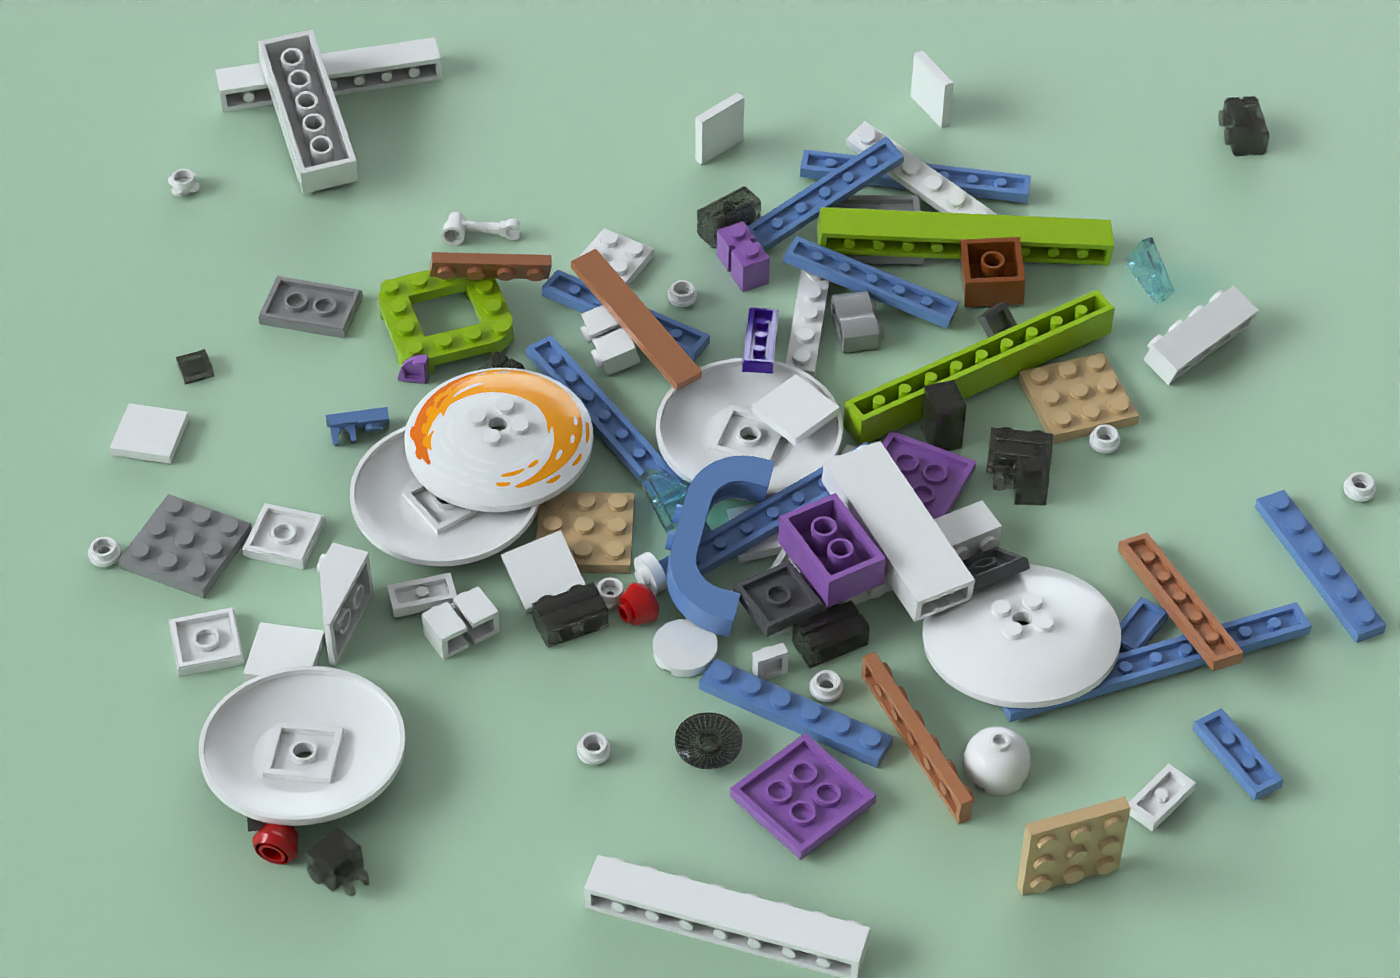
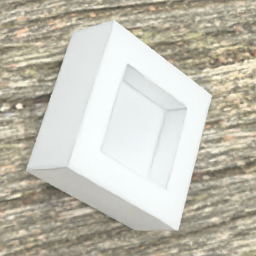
M784 643L766 646L759 651L753 652L752 674L767 680L788 673L789 652Z

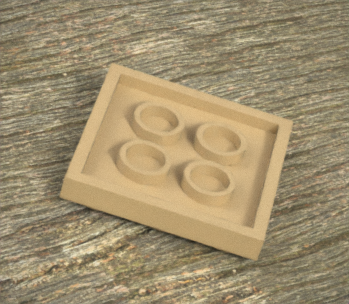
M1104 352L1019 371L1018 381L1052 444L1088 436L1097 426L1103 424L1111 425L1116 429L1138 424L1139 415Z
M563 491L554 498L539 504L536 540L561 530L580 573L631 574L635 493Z
M1126 797L1027 823L1025 825L1017 878V887L1021 895L1043 893L1051 887L1066 883L1075 884L1083 878L1097 874L1107 875L1118 869L1131 809Z

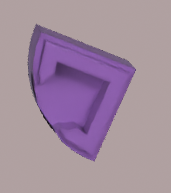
M416 355L405 360L401 365L398 381L428 384L430 378L428 355Z

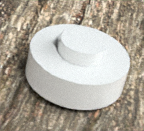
M645 552L634 559L635 577L638 583L646 585L654 595L667 589L665 572L653 554Z

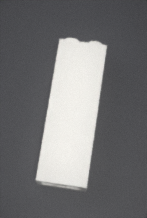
M881 441L870 445H862L856 450L842 455H835L824 461L822 483L830 495L834 493L838 495L885 556V578L914 622L972 599L975 579Z

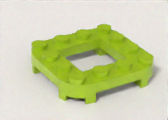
M429 269L394 279H387L381 283V290L378 296L380 318L385 322L400 366L410 357L428 355L430 375H433L435 365L488 352L492 360L503 356V350L514 341L513 318L496 278L471 280L463 277H454L444 280L438 277H430ZM464 292L466 298L471 300L480 323L424 336L412 304Z

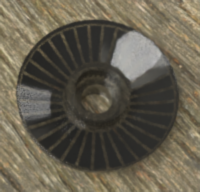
M705 712L690 716L679 725L675 733V748L678 755L689 765L700 769L724 767L733 762L742 749L743 740L739 727L733 720L718 713Z

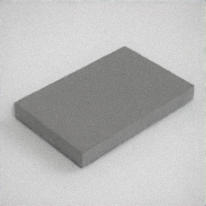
M277 276L258 316L259 324L345 339L362 301V290Z

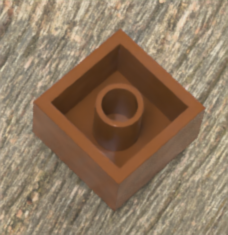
M1020 237L962 239L960 244V271L964 307L994 306L1004 301L1006 305H1024L1025 274Z

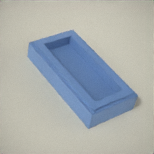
M1141 597L1120 623V652L1123 653L1147 646L1168 620L1169 615L1162 607Z

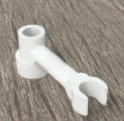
M452 212L448 217V221L443 225L441 238L446 244L451 246L460 245L464 241L467 232L499 234L501 237L515 241L519 239L520 231L510 229H518L520 221L514 218L501 221L500 223L466 221L462 213Z

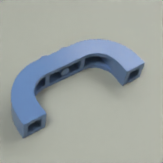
M731 456L717 460L707 465L694 477L688 487L684 504L676 505L672 523L678 524L676 532L669 530L665 549L670 550L666 568L667 588L678 610L693 624L706 631L729 637L740 598V593L712 585L698 570L696 556L708 513L715 504L729 498H741L757 503L764 501L775 461L755 456Z

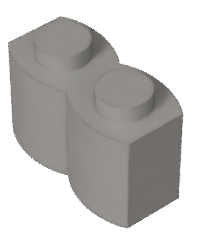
M867 291L832 295L831 314L842 352L879 348V339H883L884 330L882 321H877L876 319L877 305L875 299H870Z

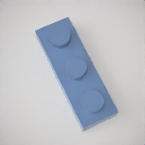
M1222 708L1194 721L1193 731L1253 801L1282 787L1284 779Z

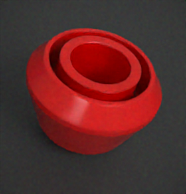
M631 583L619 598L617 611L625 623L642 625L655 622L660 608L655 595L646 585Z
M267 823L253 836L252 843L255 852L264 860L284 865L297 858L298 833L294 826Z

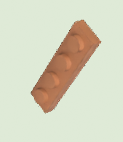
M432 252L430 277H438L444 280L454 277H463L471 280L498 278L502 281L528 279L529 281L537 282L549 279L552 268V255Z

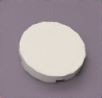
M677 619L666 623L657 630L653 638V658L656 664L662 670L665 668L671 671V675L693 677L707 671L710 664L718 656L717 637L715 634L698 627L688 619Z

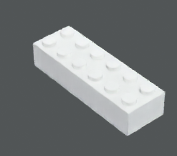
M313 29L258 41L260 64L302 194L358 181L357 160Z

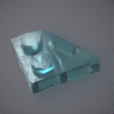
M1153 238L1141 240L1126 257L1124 263L1153 303L1163 302L1175 290Z

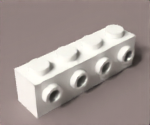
M1234 285L1225 292L1222 290L1216 292L1208 301L1209 304L1204 307L1201 304L1198 305L1189 314L1188 319L1184 322L1179 319L1169 328L1166 335L1158 334L1147 345L1149 351L1143 360L1167 385H1170L1251 324L1259 310Z

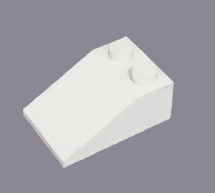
M332 542L327 553L321 555L317 571L320 573L323 624L329 665L336 667L374 595L369 552Z

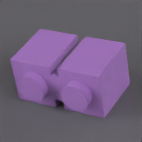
M744 221L718 229L717 256L727 271H731V277L741 291L745 292L769 284L770 258L759 242H755L754 235Z

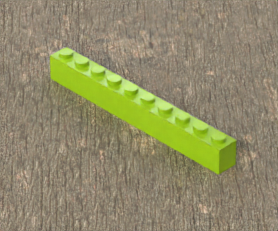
M820 207L817 224L818 245L840 254L960 259L962 239L1020 237L1023 262L1109 265L1114 249L1111 220Z
M1096 289L845 401L843 427L858 445L864 442L869 443L888 434L890 430H898L1019 374V371L1035 368L1110 334L1115 307Z

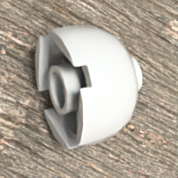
M991 726L982 729L969 740L963 755V774L974 788L976 784L984 788V793L1008 795L1018 791L1022 787V783L1030 775V749L1023 737L1014 730L1003 726Z

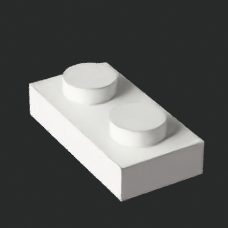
M451 572L387 585L388 597L394 618L426 612L433 606H439L445 602L451 604L453 603V598L457 596Z
M1168 764L1128 802L1131 807L1129 815L1153 832L1194 792L1196 782Z

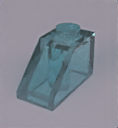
M651 468L637 478L667 534L669 530L677 529L678 524L672 523L676 505L684 504L691 482Z

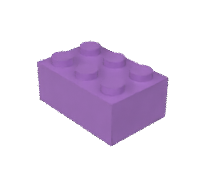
M836 493L779 516L778 542L827 608L884 584L885 556Z

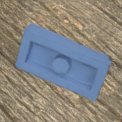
M388 407L325 415L327 427H330L334 446L339 445L338 436L341 434V430H345L350 435V441L353 444L357 441L355 428L365 429V432H378L384 430V426L389 425Z

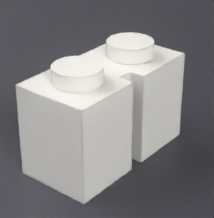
M603 305L581 314L585 325L580 327L586 343L593 342L596 348L590 352L597 368L603 366L607 376H610L641 362L631 337Z
M479 586L460 593L453 598V603L451 604L445 602L439 606H433L428 611L422 613L423 634L443 660L469 648V643L462 636L463 633H466L475 645L500 632L499 611Z

